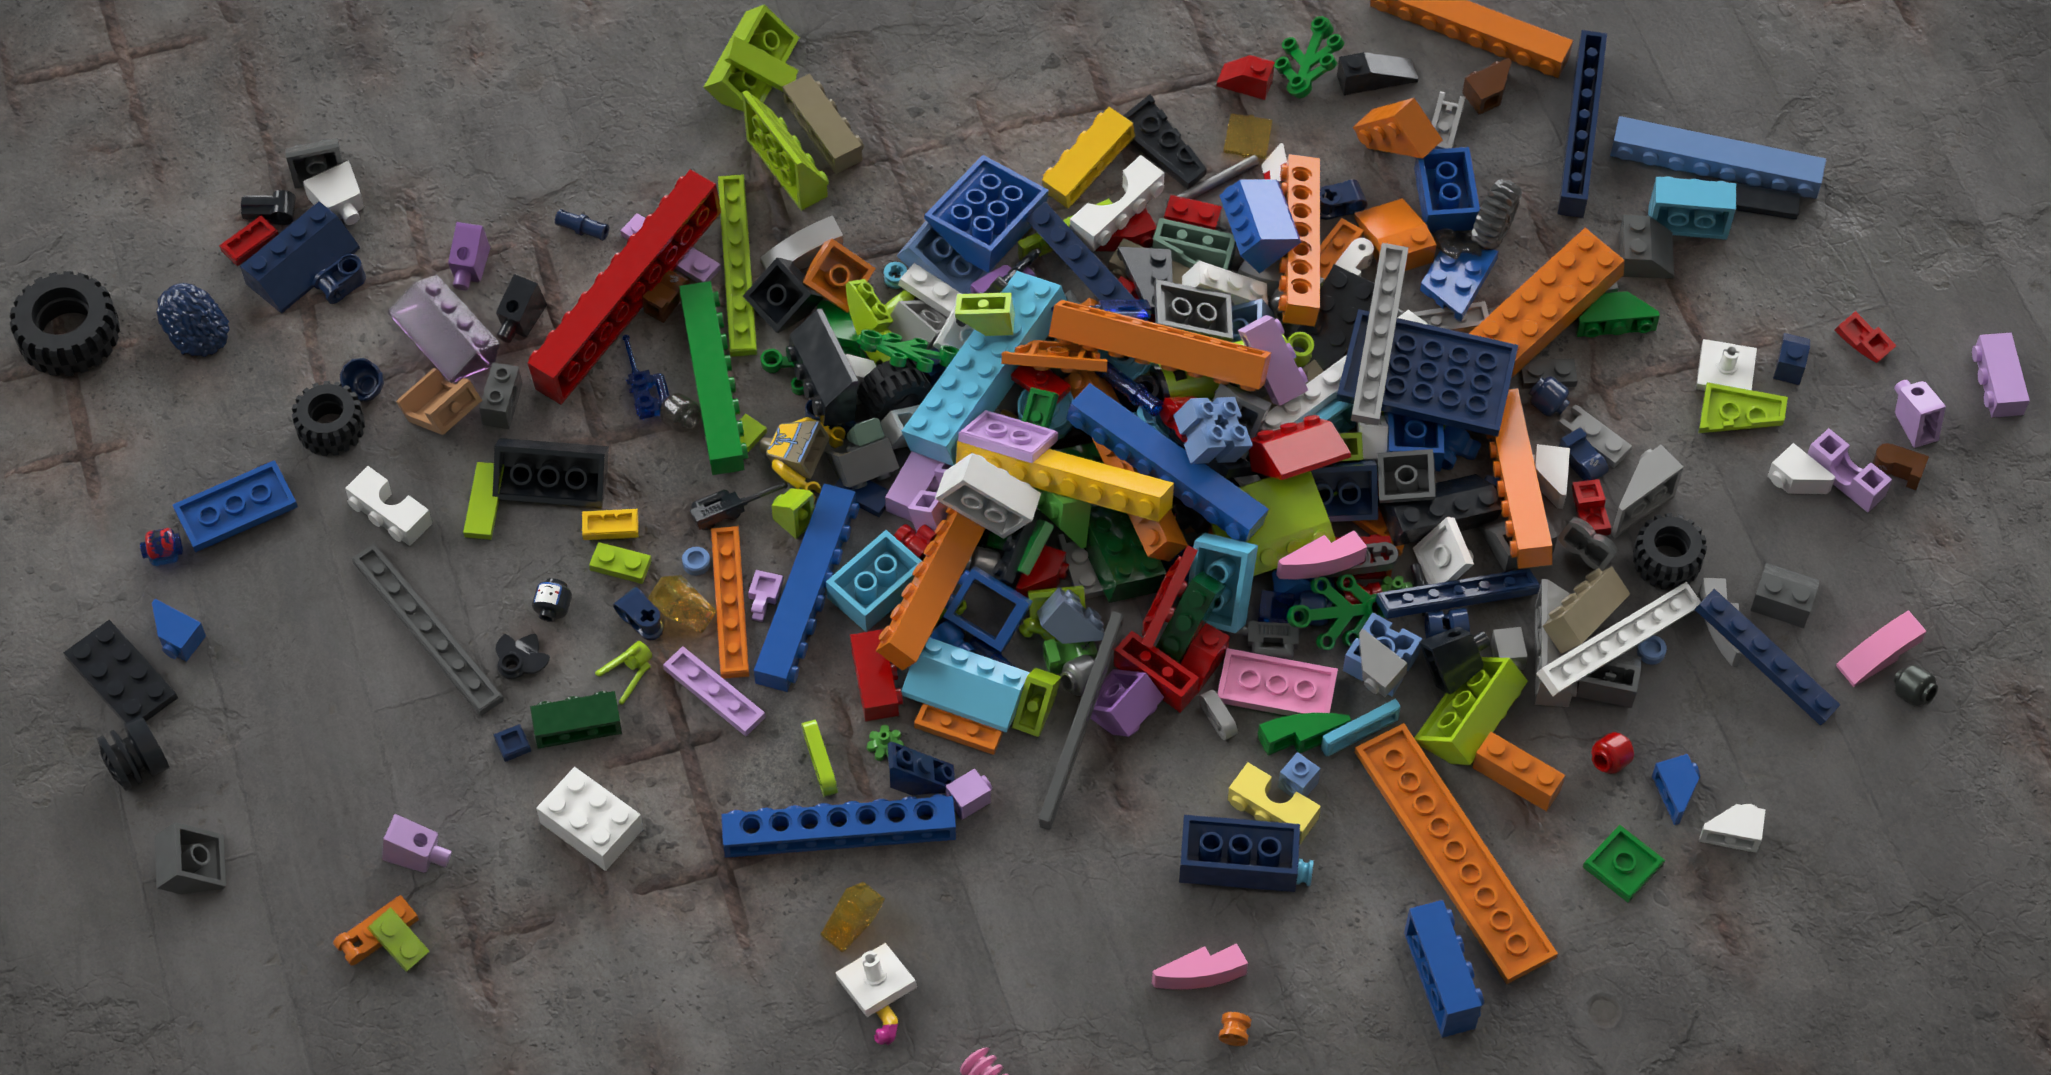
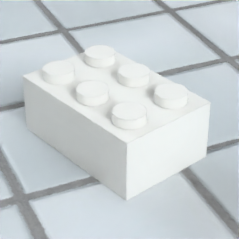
M971 453L944 471L935 499L1004 539L1033 520L1041 493L1032 488L1030 484L1011 476L1006 470L989 463L984 457Z
M576 767L564 777L537 807L539 821L543 826L605 871L643 831L641 814Z

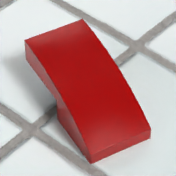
M1856 311L1834 330L1855 350L1876 363L1896 347L1894 342L1879 327L1873 330Z
M1600 480L1572 482L1578 518L1588 522L1596 534L1610 535L1611 525L1605 509L1606 499Z

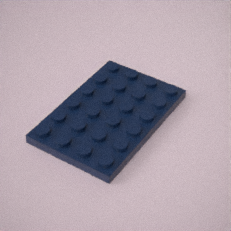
M1358 309L1337 392V401L1354 404L1369 311ZM1397 318L1381 411L1498 437L1518 345Z

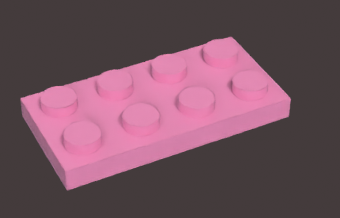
M1227 648L1217 694L1224 704L1281 715L1330 713L1338 669Z

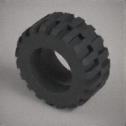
M64 271L63 274H57V272L50 273L49 277L44 279L39 277L34 280L35 283L32 286L28 284L22 290L23 295H18L14 301L15 307H12L10 311V328L21 355H23L29 365L34 366L36 370L42 373L48 370L49 375L59 376L60 373H64L65 376H74L75 372L80 371L82 374L89 371L88 368L93 365L97 367L102 363L103 357L107 358L112 353L113 349L111 346L115 347L119 339L120 323L109 292L95 278L89 279L88 275L78 272L77 275H74L72 271ZM80 313L87 316L83 324L72 332L62 335H52L43 332L51 320L62 314Z

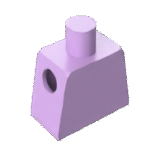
M1908 380L1898 382L1894 388L1898 394L1895 413L1912 446L1916 448L1939 441L1946 408L1944 403L1926 382L1921 381L1915 384H1910Z
M394 814L383 839L382 860L424 873L427 872L431 862L446 867L452 851L437 846L438 833Z

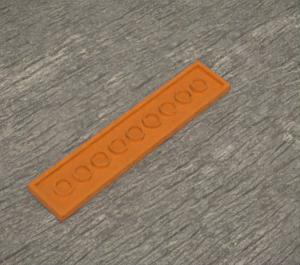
M1403 723L1355 747L1354 753L1506 984L1556 959L1557 951L1406 725Z

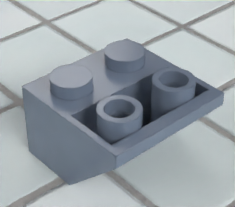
M1058 587L1037 611L1041 626L1062 644L1102 640L1105 631L1103 628L1104 623L1100 620L1102 618L1101 615L1090 606L1085 609L1079 603L1080 598L1068 589L1065 592Z

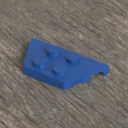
M1440 250L1421 282L1420 291L1429 298L1434 299L1441 308L1448 307L1455 313L1454 318L1462 321L1497 261L1499 251Z

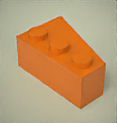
M1415 98L1372 109L1353 126L1359 141L1366 148L1423 159L1443 141Z

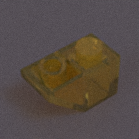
M682 575L661 577L648 596V599L664 616L699 633L704 632L717 613Z
M864 882L846 888L820 935L841 952L846 951L873 922L885 898Z

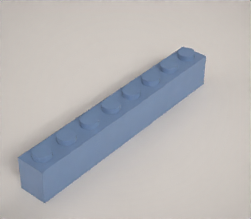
M1621 116L1618 119L1610 155L1622 160L1642 162L1647 165L1666 167L1675 171L1695 173L1699 176H1709L1724 181L1748 184L1749 186L1801 193L1800 196L1816 199L1822 184L1826 158Z

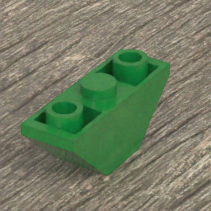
M1628 291L1604 293L1579 318L1576 335L1577 337L1586 336L1592 338L1608 334L1648 333L1656 331L1660 314L1658 310Z

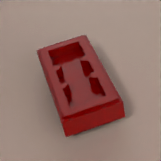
M260 216L219 246L221 251L236 266H239L278 235V231L264 217Z
M1020 365L1011 374V380L1029 392L1032 387L1057 393L1059 395L1057 404L1071 391L1069 383L1049 370L1040 371L1034 369V366Z

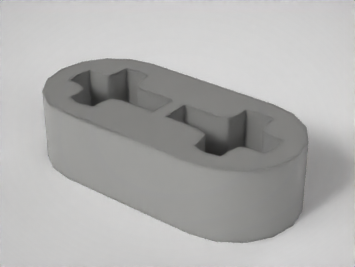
M1211 689L1199 695L1200 705L1221 739L1227 740L1237 735L1236 723L1218 694Z

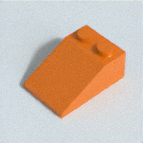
M1403 198L1354 213V218L1359 227L1364 230L1363 235L1365 239L1370 240L1374 246L1373 255L1377 263L1379 262L1382 243L1409 247L1405 271L1434 262L1436 243L1426 223Z

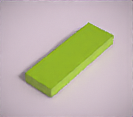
M736 36L731 37L724 58V61L782 92L783 86L796 80L798 73L796 68Z
M477 462L463 531L464 537L492 540L499 504L498 497H492L494 463ZM503 464V467H502V474H501L500 486H501V481H502V476H503V471H504V464Z

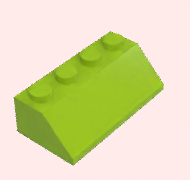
M765 4L746 11L732 37L736 36L786 63L799 39ZM727 44L703 88L719 103L744 112L742 92L747 90L764 103L772 86L724 61L728 47Z
M1481 657L1484 663L1483 669L1454 693H1445L1414 739L1418 745L1450 764L1471 765L1482 743L1506 716L1507 711L1515 699L1520 696L1522 689L1528 682L1511 658Z

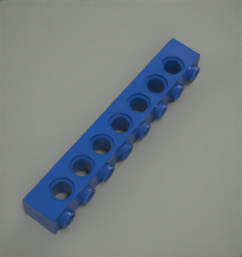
M942 794L919 799L916 797H905L902 800L893 801L877 799L867 803L849 801L842 805L821 803L815 807L802 808L801 806L794 805L786 809L777 810L761 808L758 811L751 812L733 810L722 814L725 858L956 840L953 796ZM922 815H930L932 818L929 820H921L919 817ZM894 817H900L903 819L900 822L890 821ZM871 819L874 821L872 824L869 825L861 823L863 820ZM838 821L845 823V825L841 827L833 826V824ZM807 824L816 825V827L813 829L804 828V826ZM778 826L787 827L784 831L774 830ZM750 828L758 829L756 833H746Z

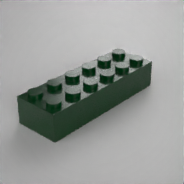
M1094 442L1055 450L1104 464ZM1091 504L1087 543L1084 549L1088 552L1089 561L1108 602L1112 603L1157 593L1166 575V570L1160 559L1147 556L1128 513Z

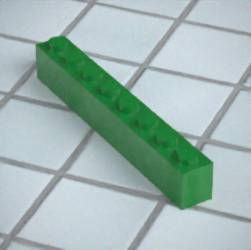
M711 281L679 286L712 475L745 470L743 459L749 458L746 443L740 442V437H744L742 420H736V415H740L738 398L732 399V393H736L734 376L728 377V371H732L730 355H724V350L728 349L726 333L720 334V328H724L722 312H716V307H720L718 291L712 290Z

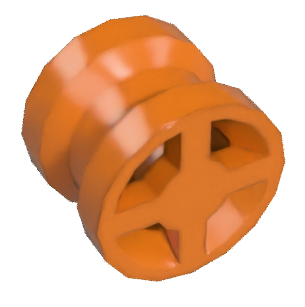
M1238 1012L1224 1013L1222 1015L1224 1027L1220 1030L1219 1040L1232 1046L1246 1045L1249 1037L1246 1032L1251 1026V1018Z

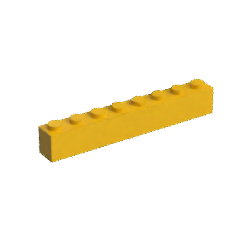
M957 441L956 463L969 454L974 453L984 457L989 463L1006 470L1011 476L1030 484L1034 488L1159 522L1172 508L1174 483L1052 449H1048L1033 463H1029Z

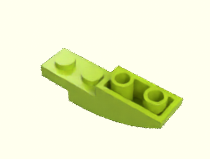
M865 279L849 281L846 284L847 301L857 335H861V331L866 329L879 332L882 335L892 333L888 327L894 320L889 315L887 307L880 302L874 293L873 287ZM878 350L876 352L865 351L870 360L875 362V365L890 360L889 356Z

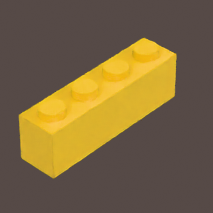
M1108 107L1104 113L1098 114L1093 121V125L1078 136L1076 143L1070 150L1067 149L1062 153L1058 163L1053 168L1050 167L1044 173L1042 183L1043 187L1049 190L1048 195L1069 209L1135 137L1133 122L1111 107Z

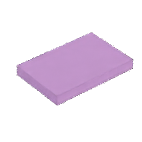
M985 410L959 432L958 441L1033 463L1058 441V432Z

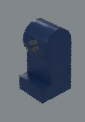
M1579 427L1561 438L1559 447L1570 448L1569 466L1583 481L1595 480L1608 473L1609 467L1604 457L1596 452V449L1586 439L1587 434Z

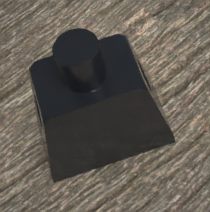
M516 274L513 275L496 311V315L502 325L496 335L500 340L511 343L515 334L523 337L528 336L547 306L538 283Z
M1461 627L1452 628L1419 642L1436 687L1448 694L1454 693L1483 669L1484 663L1479 652L1490 646V640L1483 631L1473 636Z

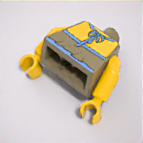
M805 417L795 422L781 423L773 438H762L760 441V451L766 454L772 463V469L783 480L796 489L815 490L820 494V484L815 481L807 483L805 479H811L828 440L834 448L843 445L842 439L845 438V430L842 427H834L831 430L829 426H823L821 422Z

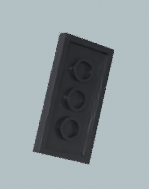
M1333 265L1320 288V309L1315 327L1300 325L1297 332L1307 333L1314 340L1310 362L1315 359L1322 370L1325 371L1347 355L1358 309L1370 312L1375 283L1342 267ZM1300 347L1293 348L1297 352H1305Z
M110 619L63 652L65 658L124 724L140 715L146 722L178 699L176 692Z

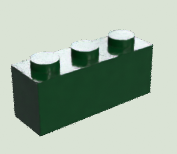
M1203 571L1190 581L1156 648L1180 663L1184 659L1191 642L1209 619L1226 585Z
M599 691L589 696H571L561 701H543L537 705L530 706L538 749L622 734L615 691Z

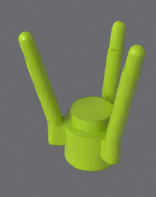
M637 641L623 654L598 669L595 675L600 677L622 662L631 670L639 669L619 700V704L623 705L643 674L651 668L648 661L652 658V653L643 642Z

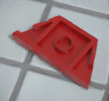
M1187 546L1182 557L1179 556L1173 566L1167 571L1143 621L1142 636L1144 637L1141 641L1142 645L1152 649L1164 622L1168 623L1175 611V607L1172 604L1177 596H1182L1187 586V582L1184 579L1198 550Z

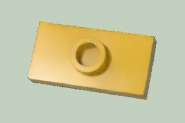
M638 509L583 511V540L638 538Z

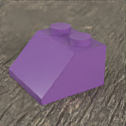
M1113 669L1103 681L1090 719L1112 735L1129 737L1138 731L1140 724L1147 716L1156 711L1157 705L1164 697L1147 673Z

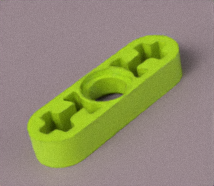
M816 719L801 723L806 745L823 796L826 797L838 793L834 773Z

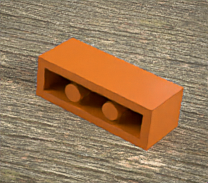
M1493 732L1489 733L1476 752L1473 769L1546 812L1560 793L1565 774Z

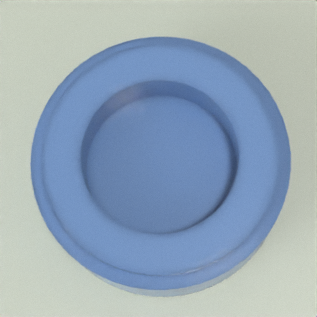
M701 547L687 549L682 556L683 568L690 575L698 576L704 574L710 567L709 553Z
M1653 635L1638 645L1637 654L1644 663L1658 664L1664 659L1667 647L1660 637Z

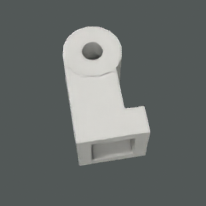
M1365 238L1355 239L1335 265L1361 277V270L1369 267L1372 262L1374 250L1372 242Z

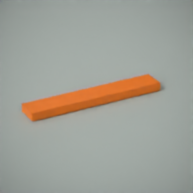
M739 526L711 528L721 677L723 679L749 677Z

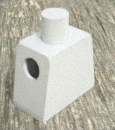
M349 161L303 181L307 197L314 205L320 201L335 213L339 219L343 218L347 225H353L358 222L360 216L357 211L362 210L364 205Z

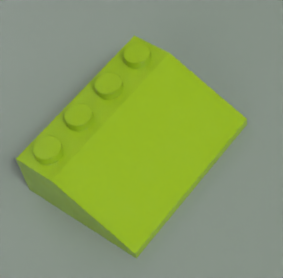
M747 90L742 92L747 140L799 209L802 211L828 197L827 185H829L827 176L823 171H818L812 156L809 153L805 154L801 149L798 138L795 135L791 136L785 121L781 117L778 118L769 107Z
M1311 471L1284 480L1268 477L1238 487L1269 509L1264 524L1247 542L1258 545L1253 576L1276 569L1278 560L1324 535L1331 543L1336 541ZM1210 523L1214 535L1232 539L1224 530Z

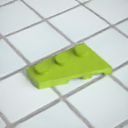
M1707 382L1698 433L1782 426L1785 420L1788 397Z

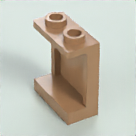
M433 368L403 394L396 403L408 422L444 435L476 407L482 399L470 380L463 378L457 384L446 381L440 371Z

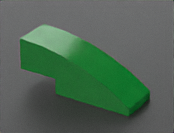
M1303 713L1280 717L1259 724L1258 739L1268 756L1292 745L1298 753H1303L1321 745L1324 735L1351 722V718L1349 715L1336 713Z

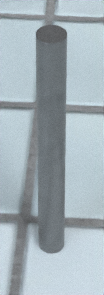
M1252 155L1177 196L1194 199L1258 165V158Z

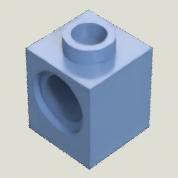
M1297 752L1280 771L1278 788L1293 797L1296 791L1307 797L1318 784L1320 768Z

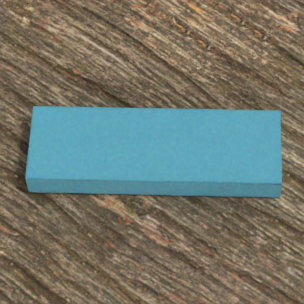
M1394 699L1324 735L1321 750L1325 756H1330L1398 721L1400 704Z

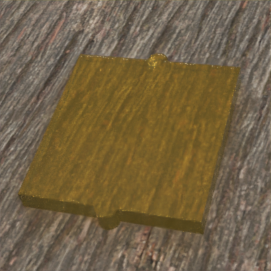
M1230 114L1223 153L1242 155L1243 158L1255 155L1257 158L1266 159L1273 120L1257 118L1254 115Z

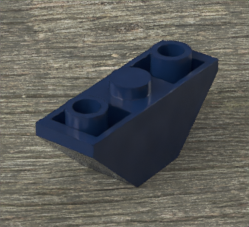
M892 741L887 743L890 788L909 795L946 793V785L955 780L953 764Z

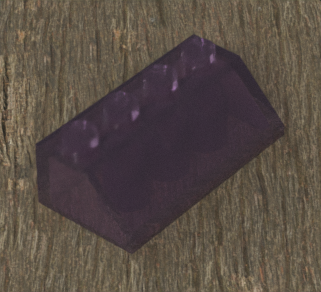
M437 274L415 282L388 311L392 319L451 383L490 368L492 363L496 362L500 342Z

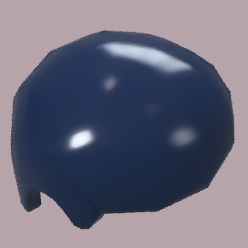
M366 358L352 359L344 365L340 373L342 388L346 385L350 387L351 391L356 393L360 402L373 400L380 394L384 385L383 373L377 365Z

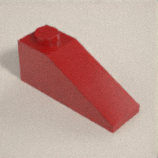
M1146 207L1139 214L1135 213L1123 229H1118L1112 234L1107 244L1104 246L1100 245L1095 251L1115 252L1123 239L1144 248L1151 247L1157 226Z

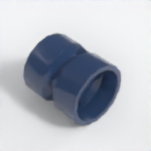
M1466 608L1450 609L1447 614H1444L1442 610L1425 612L1426 638L1455 627H1461L1470 632Z

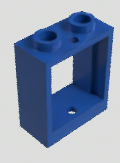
M978 567L972 568L971 571L966 569L958 581L961 588L956 595L951 594L945 606L947 611L943 617L1002 652L1033 601ZM975 579L1016 604L997 637H994L956 613Z

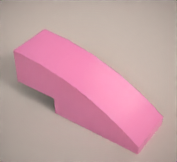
M1355 531L1332 543L1324 535L1278 560L1276 575L1279 579H1306L1334 574L1364 562L1367 546Z
M1908 610L1863 641L1836 664V667L1854 687L1896 662L1901 654L1921 643L1926 630Z
M1237 943L1211 956L1204 946L1154 970L1152 984L1155 988L1163 989L1211 987L1246 975L1248 962Z

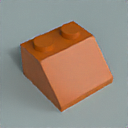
M831 238L823 243L811 262L803 284L848 313L846 284L849 281L865 279L868 282L876 268Z

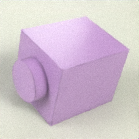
M973 769L946 785V796H953L954 810L963 820L991 803L992 786L984 775L980 776Z

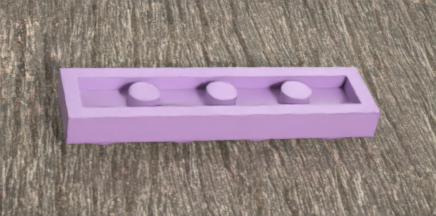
M637 213L621 229V236L628 240L632 234L639 231L646 218ZM692 247L675 269L695 282L701 283L710 281L720 271L721 267L718 262Z
M682 646L663 664L664 670L744 736H747L765 719L764 711L685 647Z

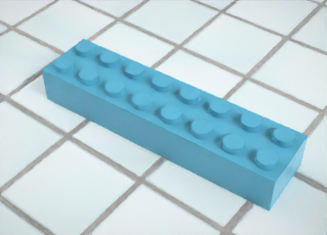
M1016 271L1008 285L1001 292L1012 293L1015 313L1013 335L985 336L974 329L901 430L910 451L951 466L956 464L959 432L985 410L994 412L1015 383L1011 380V374L1020 365L1001 364L1002 352L1015 353V347L1025 345L1033 340H1045L1047 338L1054 305L1061 300L1067 301L1061 285Z

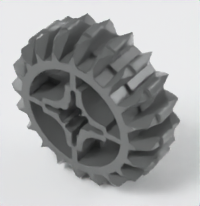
M1500 179L1491 187L1473 225L1472 240L1478 246L1494 250L1502 243L1520 205L1522 190L1519 186L1509 180Z

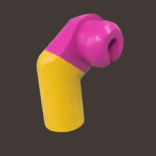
M887 1005L876 1012L883 1022L882 1029H877L874 1035L875 1041L880 1045H889L896 1037L898 1018L890 1006Z

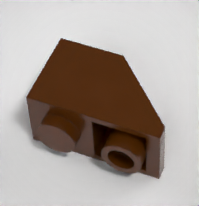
M1509 58L1500 62L1496 61L1489 67L1481 71H1474L1465 77L1462 93L1478 115L1501 105L1511 67V60Z

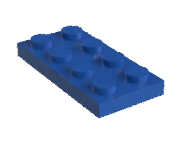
M275 460L173 504L174 511L195 552L298 507Z

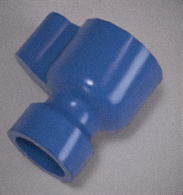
M1446 426L1444 429L1445 453L1441 468L1446 470L1453 469L1457 460L1456 455L1474 460L1481 447V443L1471 439L1465 429Z
M950 620L940 624L930 637L975 653L972 645L964 641L963 630Z

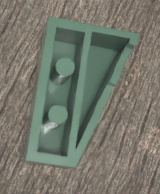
M1159 218L1153 238V248L1171 249L1172 260L1190 269L1198 261H1202L1230 271L1236 252V241L1233 234Z

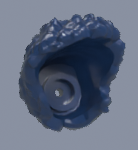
M178 283L170 286L159 296L156 310L158 323L163 331L168 334L172 344L181 351V354L206 357L209 354L217 353L218 349L223 348L227 344V334L230 330L228 326L229 321L209 293L193 284Z

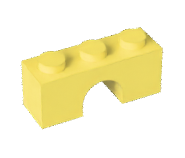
M1247 762L1229 787L1228 801L1235 809L1246 811L1253 815L1257 821L1300 824L1299 844H1301L1319 819L1321 806L1297 791L1285 803L1272 802L1266 796L1271 787L1272 776Z

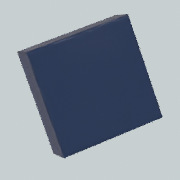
M520 724L493 734L504 762L531 752L530 745Z

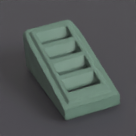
M878 418L856 424L846 434L848 441L860 447L885 437Z

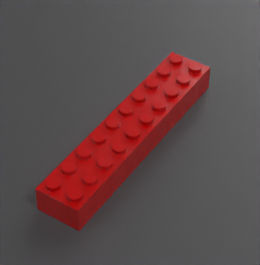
M691 169L685 176L677 180L675 188L671 193L661 199L659 207L655 212L646 217L643 226L637 233L630 236L623 250L613 256L611 264L607 269L597 275L592 287L581 294L576 306L571 311L565 313L560 325L555 331L549 332L544 344L539 350H535L530 355L528 366L535 390L562 405L643 307V295L648 290L652 291L660 283L667 271H673L684 256L720 215L721 208L715 183Z

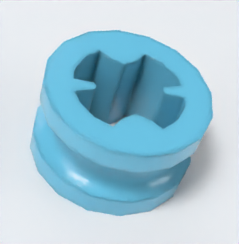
M891 262L884 268L885 284L893 289L902 288L898 283L900 278L906 273L907 267L900 262ZM897 272V275H899L900 273V277L895 278V276L893 275L892 277L891 274Z
M1299 859L1296 885L1305 882L1307 886H1311L1313 860L1305 863L1303 859Z

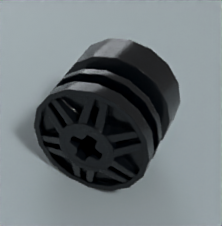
M141 715L124 724L127 734L126 738L122 739L114 730L110 731L115 744L110 746L103 735L96 738L100 748V756L112 778L123 787L125 792L132 789L127 778L128 775L132 774L138 785L143 783L139 771L141 768L144 767L152 777L170 768L157 740Z

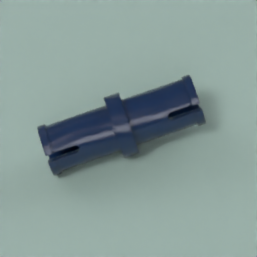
M560 209L555 216V225L574 230L578 235L586 234L604 241L609 234L608 224L591 220L587 215L581 214L579 216Z

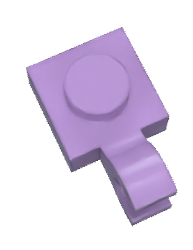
M759 570L755 571L748 592L749 599L754 600L751 612H753L752 620L763 622L767 603L776 604L783 584L782 575Z

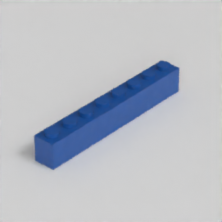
M1091 383L1070 403L1066 419L1074 427L1081 429L1090 435L1095 442L1104 445L1114 452L1119 459L1128 462L1140 474L1174 483V496L1180 499L1184 505L1193 508L1204 516L1208 522L1224 530L1232 539L1248 542L1264 524L1269 510L1267 507L1206 464H1191L1186 450Z
M828 484L823 485L754 668L755 684L788 692L791 682H796L799 674L798 662L800 659H804L807 653L808 643L806 641L808 635H813L817 624L815 616L817 611L821 612L825 604L824 592L826 581L834 575V572H832L834 565H839L843 553L841 549L842 543L848 541L851 533V526L849 524L851 519H856L859 512L860 504L856 503L855 491Z

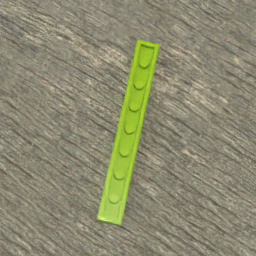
M744 175L718 176L730 357L757 355L754 308L743 297L752 286Z

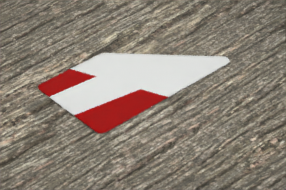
M1282 143L1263 162L1264 179L1284 181L1280 180V170L1282 164L1286 165L1287 159Z

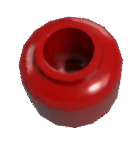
M1608 733L1592 746V762L1598 770L1604 773H1618L1633 761L1634 749L1631 741L1621 733Z

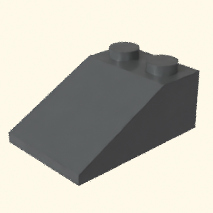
M1158 279L1154 281L1155 323L1228 342L1233 340L1231 295Z

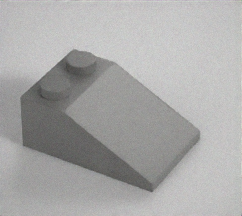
M1659 445L1654 450L1648 449L1639 458V464L1618 507L1611 533L1614 539L1675 496L1684 467L1662 445Z

